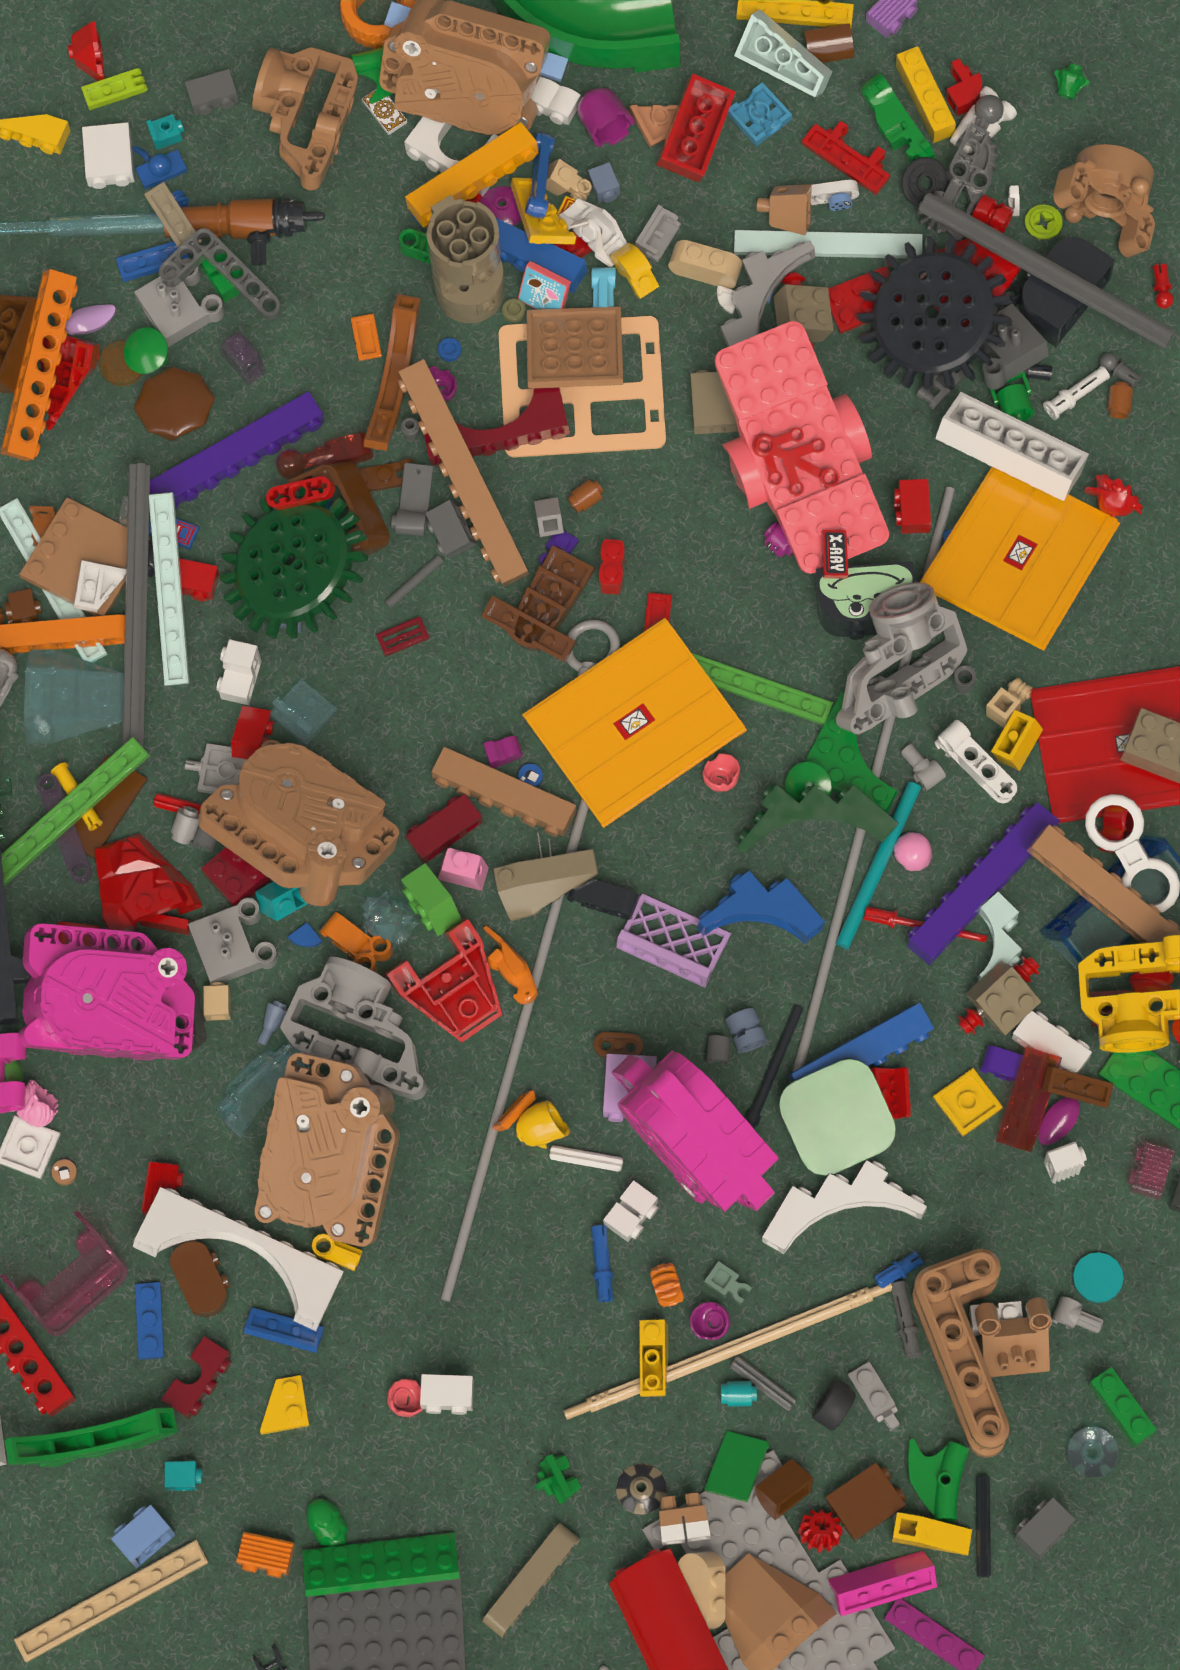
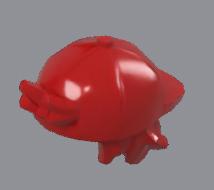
M1106 474L1096 475L1097 487H1085L1084 489L1086 494L1097 497L1099 509L1113 518L1116 516H1126L1134 510L1138 514H1142L1143 506L1139 503L1137 495H1132L1131 485L1124 487L1122 480L1119 478L1112 481Z

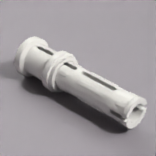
M1100 366L1096 371L1070 389L1061 390L1054 399L1045 401L1043 403L1044 410L1053 420H1057L1059 415L1065 410L1074 408L1077 400L1110 378L1108 371L1103 366Z

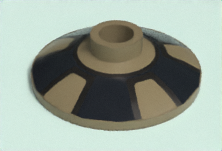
M635 1464L625 1469L619 1476L616 1494L620 1504L626 1510L634 1514L644 1515L656 1511L661 1506V1499L666 1497L667 1484L664 1476L657 1468L648 1464ZM638 1484H645L646 1490L644 1492L637 1491L636 1487Z

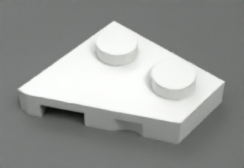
M82 560L73 608L97 613L125 577L126 569Z

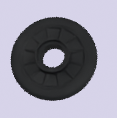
M921 157L913 160L905 168L901 185L906 199L912 205L919 208V203L923 201L927 193L934 195L935 191L945 192L950 181L946 177V168L939 161L930 157ZM924 176L928 177L931 182L927 190L923 189L920 183Z

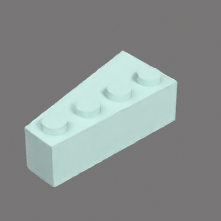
M762 10L751 15L734 56L814 97L823 93L832 71Z

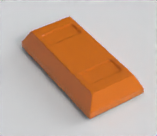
M374 313L352 317L351 323L359 361L382 357Z
M532 1090L522 1093L494 1123L492 1129L497 1131L507 1130L535 1100V1092Z

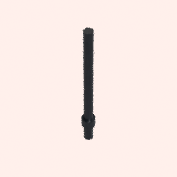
M794 1005L753 1107L751 1111L747 1112L745 1117L753 1129L759 1125L762 1117L760 1113L803 1012V1008Z

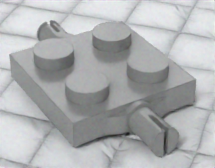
M207 743L205 754L201 761L186 760L185 770L199 771L198 792L213 794L220 786L238 785L241 768L247 760L232 757L231 747Z

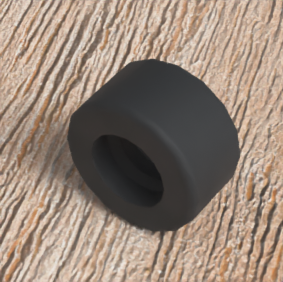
M838 1380L833 1381L818 1401L812 1413V1418L829 1430H835L852 1407L856 1398V1392Z

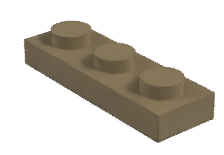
M164 182L144 194L178 248L196 232Z

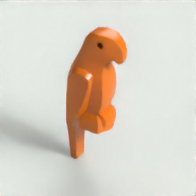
M485 926L483 928L484 932L502 948L496 949L488 957L489 967L496 971L499 970L509 984L518 988L517 994L513 995L517 1003L523 1005L531 1003L538 996V990L526 961L505 940Z

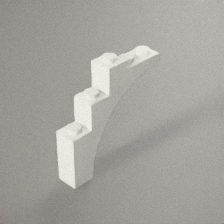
M866 1160L852 1186L848 1184L849 1180L839 1174L834 1176L830 1173L815 1199L811 1197L812 1193L803 1187L797 1189L792 1186L764 1233L762 1242L784 1254L793 1241L810 1225L835 1212L862 1206L886 1207L903 1211L918 1219H922L927 1206L924 1205V1201L913 1194L908 1196L903 1193V1189L893 1182L885 1183L888 1177V1172L885 1171L886 1168L876 1161L870 1163Z

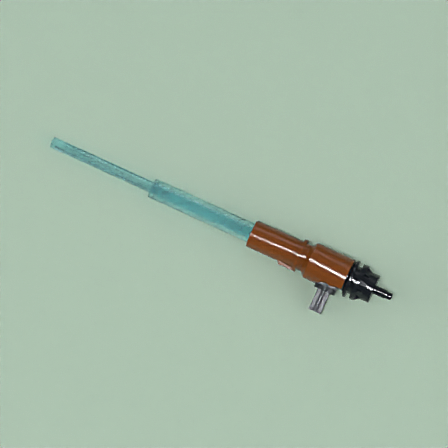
M280 197L276 199L231 200L227 205L218 202L217 205L180 207L195 231L205 228L210 230L217 238H224V235H230L233 239H247V242L252 244V265L257 266L266 265V243L270 242V236L276 235L278 238H282L284 233L285 237H291L297 232H306L307 221L325 219L324 212H306L304 201L295 202L290 198H284L283 202H281ZM155 212L50 216L49 221L0 223V235L50 233L51 237L165 233L166 237H171Z

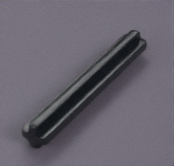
M987 1475L976 1477L977 1576L981 1578H987L991 1575L990 1477Z

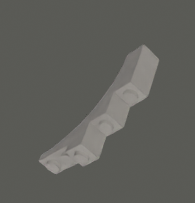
M811 241L797 243L792 249L785 252L778 251L768 259L765 252L762 251L760 253H750L742 260L743 269L751 285L740 286L732 293V300L740 319H730L721 326L722 336L727 347L759 334L760 321L773 290L778 287L787 274L815 258V248Z

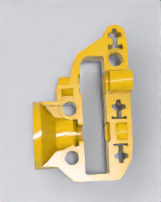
M1180 935L1164 937L1163 942L1098 949L1079 963L1081 1009L1088 1018L1098 1025L1099 1049L1107 1052L1131 1053L1156 1050L1169 1045L1168 1020L1180 1019V989L1090 997L1088 980L1090 978L1120 976V973L1140 972V974L1169 971L1170 974L1173 972L1180 973ZM1152 953H1155L1157 956L1154 959L1155 962H1150L1149 958H1151ZM1102 958H1106L1108 961L1105 962L1104 967H1101L1099 964L1102 962ZM1156 1001L1162 1002L1163 1007L1160 1011L1153 1012L1150 1010L1152 1003ZM1103 1007H1113L1112 1013L1109 1016H1102L1100 1013Z

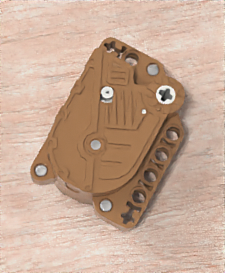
M416 0L406 20L392 27L384 43L380 85L384 90L396 94L394 108L399 111L413 115L416 114L433 121L447 123L460 129L484 133L485 135L503 133L520 122L529 130L538 114V107L530 97L541 76V69L548 56L550 34L543 27L454 1Z
M268 740L244 762L240 771L238 785L220 786L203 802L198 820L199 827L278 885L285 888L299 887L300 895L306 903L315 906H327L336 898L339 886L362 884L392 854L396 848L399 829L395 824L383 817L386 803L371 791H367L347 774L336 769L326 759L301 745L293 743L281 744L275 740Z
M307 1052L295 1053L290 1056L285 1075L279 1078L277 1082L272 1115L269 1118L265 1146L261 1154L258 1178L259 1192L255 1206L256 1218L262 1223H269L280 1219L287 1224L291 1223L307 1228L323 1225L328 1236L335 1241L362 1247L374 1243L379 1234L400 1139V1132L390 1117L395 1107L391 1091L380 1084H370L361 1068L356 1064ZM297 1060H302V1062L305 1064L313 1065L311 1068H300V1065H297L296 1063ZM322 1063H326L330 1067V1073L327 1077L323 1076L320 1072ZM384 1129L391 1132L392 1139L389 1143L384 1142L381 1138V1133ZM378 1154H382L386 1158L384 1167H380L376 1163V1156ZM373 1178L379 1180L381 1184L378 1192L373 1191L370 1187V1182ZM367 1203H371L375 1207V1214L373 1216H368L365 1212ZM366 1228L369 1238L363 1240L364 1237L360 1234V1231Z

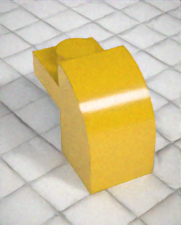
M627 243L609 255L619 274L627 278L639 299L659 287L650 270L652 268L650 263L635 245Z

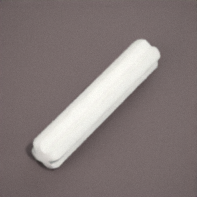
M555 1145L551 1147L549 1154L551 1160L618 1172L621 1171L623 1166V1158Z

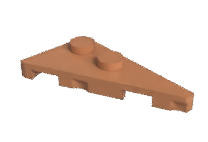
M632 105L629 107V111L649 148L665 141L678 105H669L667 107L661 105H653L652 107Z

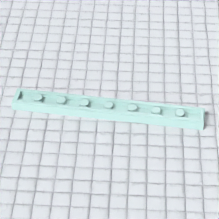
M735 230V255H749L753 252L760 253L762 251L766 255H772L778 251L785 252L790 250L797 243L809 241L812 242L815 248V256L885 258L887 254H890L895 258H909L905 252L904 245L907 242L916 249L917 255L922 254V234L807 232L806 235H801L790 231Z
M174 493L149 495L164 685L190 684Z
M18 498L0 507V517L27 562L36 546H33L34 541L31 535L33 534L37 543L40 542L41 538ZM43 590L59 620L86 617L82 609L73 608V604ZM96 643L97 646L83 648L81 646L78 647V644L75 645L86 666L107 655L100 643Z

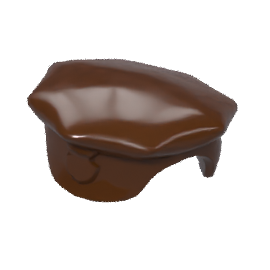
M170 367L145 380L134 409L149 433L156 434L169 441H174L178 437L186 435L206 424L215 397L200 374Z

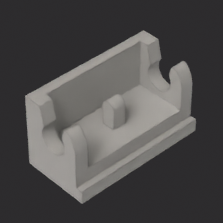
M658 205L637 238L635 246L644 256L659 262L681 226V223L677 221L679 217Z

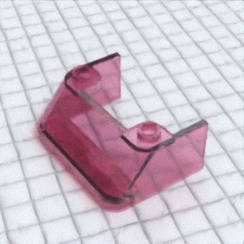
M78 1210L74 1215L86 1228L78 1236L75 1244L81 1256L44 1287L37 1281L29 1280L18 1288L4 1273L0 1276L30 1313L52 1336H60L121 1285L128 1274L125 1265Z

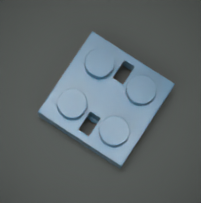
M763 82L752 90V93L746 100L741 103L736 102L730 106L727 114L756 147L792 120V114ZM771 104L775 106L772 110L769 107ZM751 121L753 124L747 127L745 124Z

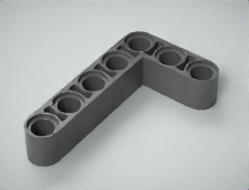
M202 228L197 230L159 268L162 282L168 287H175L206 259L265 319L275 320L281 314V305L278 298L208 229ZM208 237L211 241L207 246H201L198 244L201 238ZM190 253L194 257L190 262L182 261L183 255ZM218 254L227 255V259L224 262L215 261V257ZM173 269L177 271L175 277H165V273L168 270ZM235 270L244 272L243 276L239 279L231 277ZM256 286L260 288V291L256 295H250L247 293L249 288ZM268 303L276 304V308L272 312L265 311L264 307Z

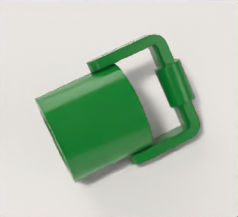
M1023 371L1006 381V383L1022 378L1024 385H1009L1000 390L997 396L994 389L989 388L995 406L999 405L1001 412L1025 422L1034 415V409L1029 395L1032 394Z

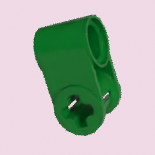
M410 228L404 229L399 235L400 252L405 256L431 264L427 234ZM408 240L415 242L413 245L404 244Z

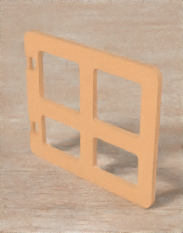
M652 316L621 318L622 334H638L640 336L643 380L641 382L610 386L560 387L563 404L570 403L574 406L575 435L559 440H553L552 438L543 440L537 445H521L515 450H505L507 455L510 457L657 449L664 446L666 432L657 319ZM527 324L505 325L499 330L504 426L520 416V408L528 406L533 396L534 389H520L518 387L516 343L527 340ZM654 342V354H646L645 343ZM642 399L644 401L645 432L594 435L592 433L590 410L592 402ZM650 410H658L659 422L650 421Z

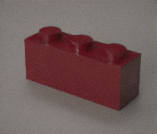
M465 794L461 797L456 796L447 803V807L443 810H436L431 813L425 823L413 826L407 832L406 841L422 863H428L483 823L482 815Z

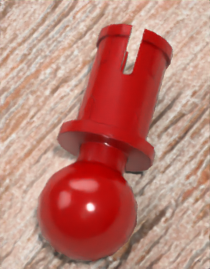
M1157 264L1153 266L1155 279L1153 289L1155 292H1159L1155 297V302L1158 307L1167 309L1174 302V297L1169 292L1172 289V284L1169 283L1168 265L1161 264L1162 273H1160Z

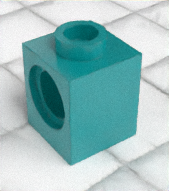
M196 1461L165 1462V1489L167 1491L198 1490V1484H202L203 1472L202 1468H198Z

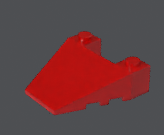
M469 919L461 920L444 932L457 953L421 978H418L406 960H402L383 973L398 996L461 1043L502 1015L482 939ZM497 1010V1012H496L495 1014H493L492 1016H490L489 1018H487L485 1021H483L482 1023H480L479 1025H477L476 1027H474L473 1029H471V1030L468 1031L466 1034H464L463 1036L460 1037L461 1034H463L464 1032H466L467 1030H469L470 1028H472V1027L475 1026L477 1023H479L480 1021H482L483 1019H485L486 1017H488L489 1015H491L493 1012H495V1011Z

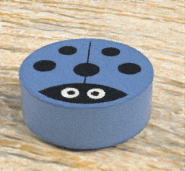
M848 193L832 195L828 199L829 209L837 211L850 208L852 206L851 195Z

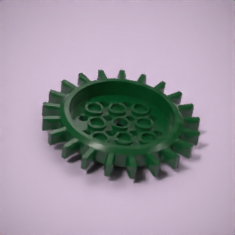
M300 487L298 499H302L305 496L306 490L304 487ZM280 494V498H284V497L289 498V495H288V496H282V495ZM340 497L336 499L328 510L325 507L329 499L284 510L273 509L265 499L260 500V505L265 515L258 521L246 513L242 516L245 523L251 527L245 537L239 533H230L229 537L240 547L237 554L222 553L221 558L229 564H235V571L220 575V580L227 585L236 583L237 588L223 597L230 605L243 599L244 603L232 613L241 622L252 611L256 612L247 626L255 633H258L266 619L269 620L266 634L272 639L277 638L281 623L286 624V634L292 639L297 638L298 622L305 621L307 628L315 633L318 631L315 616L322 611L332 620L338 618L335 610L330 606L337 597L347 603L353 601L349 593L343 590L347 580L354 583L363 582L364 578L355 571H351L353 562L368 561V556L363 551H353L352 545L366 540L367 535L361 530L348 533V529L360 520L359 516L353 511L341 520L338 519V516L348 505ZM295 555L293 563L286 565L288 557ZM259 574L258 579L254 580L255 576Z

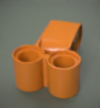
M334 912L319 930L324 937L328 936L332 939V943L344 953H350L348 956L353 959L354 963L359 965L365 962L370 963L371 967L369 969L377 973L375 962L386 961L393 954L390 939L386 935L377 934L370 938L337 912ZM379 944L387 945L386 950L383 952H377L375 948Z

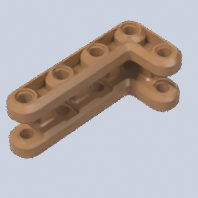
M976 1249L921 1270L915 1280L912 1300L967 1443L976 1455L989 1458L999 1454L1003 1449L1009 1434V1423L963 1305L985 1298L993 1292L999 1278L1001 1266L997 1256L990 1250Z

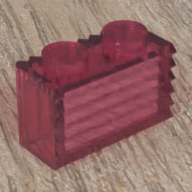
M1145 1141L1143 1147L1138 1146L1135 1160L1139 1161L1137 1170L1132 1169L1128 1180V1184L1132 1185L1130 1192L1160 1200L1175 1149Z

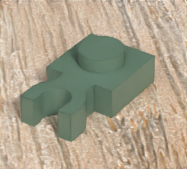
M719 1261L704 1281V1284L723 1297H726L729 1292L740 1305L744 1302V1299L738 1296V1291L745 1290L750 1293L752 1287L749 1285L738 1283L739 1275Z

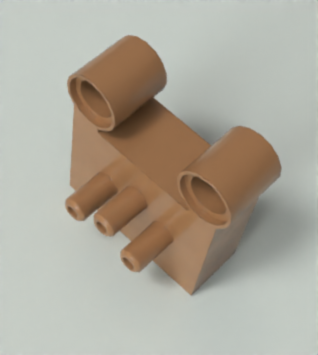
M1033 1298L1029 1300L1026 1304L1028 1316L1026 1318L1000 1320L997 1307L992 1303L980 1304L975 1309L977 1326L980 1333V1351L990 1377L1050 1371L1048 1328L1052 1324L1048 1302L1045 1299Z

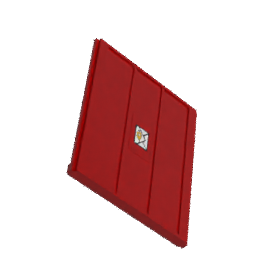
M1180 667L1031 690L1030 698L1033 715L1043 729L1038 742L1051 813L1060 820L1059 823L1085 820L1086 813L1091 804L1100 797L1110 794L1123 795L1133 800L1138 807H1141V811L1180 805V783L1120 760L1135 718L1141 708L1180 723ZM1105 807L1098 812L1096 818L1103 817Z

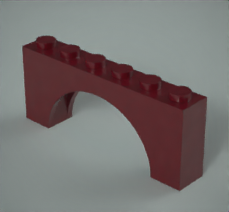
M560 387L534 388L531 402L526 410L517 419L505 426L490 430H476L456 423L472 458L478 455L490 456L495 454L496 451L504 449L508 451L515 450L521 445H537L543 440L551 438L559 440L570 434ZM427 433L424 435L431 466L436 465L439 467L438 464L442 463L439 455H433L428 445L432 440Z

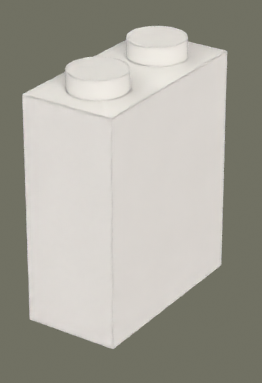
M129 123L82 127L85 174L88 186L102 189L106 185L127 186L129 183L135 182Z

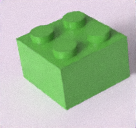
M426 863L401 879L405 888L402 892L409 901L408 905L415 915H420V920L427 931L432 929L438 937L462 920L451 895Z

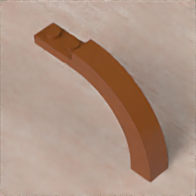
M397 295L393 307L390 339L382 382L364 439V447L387 451L394 429L396 430L405 396L397 381L401 379L398 371L411 366L421 298Z

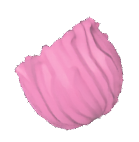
M31 1079L26 1085L25 1109L17 1111V1115L31 1126H46L58 1112L56 1110L58 1100L54 1098L53 1094L47 1093L46 1089H43L37 1082Z

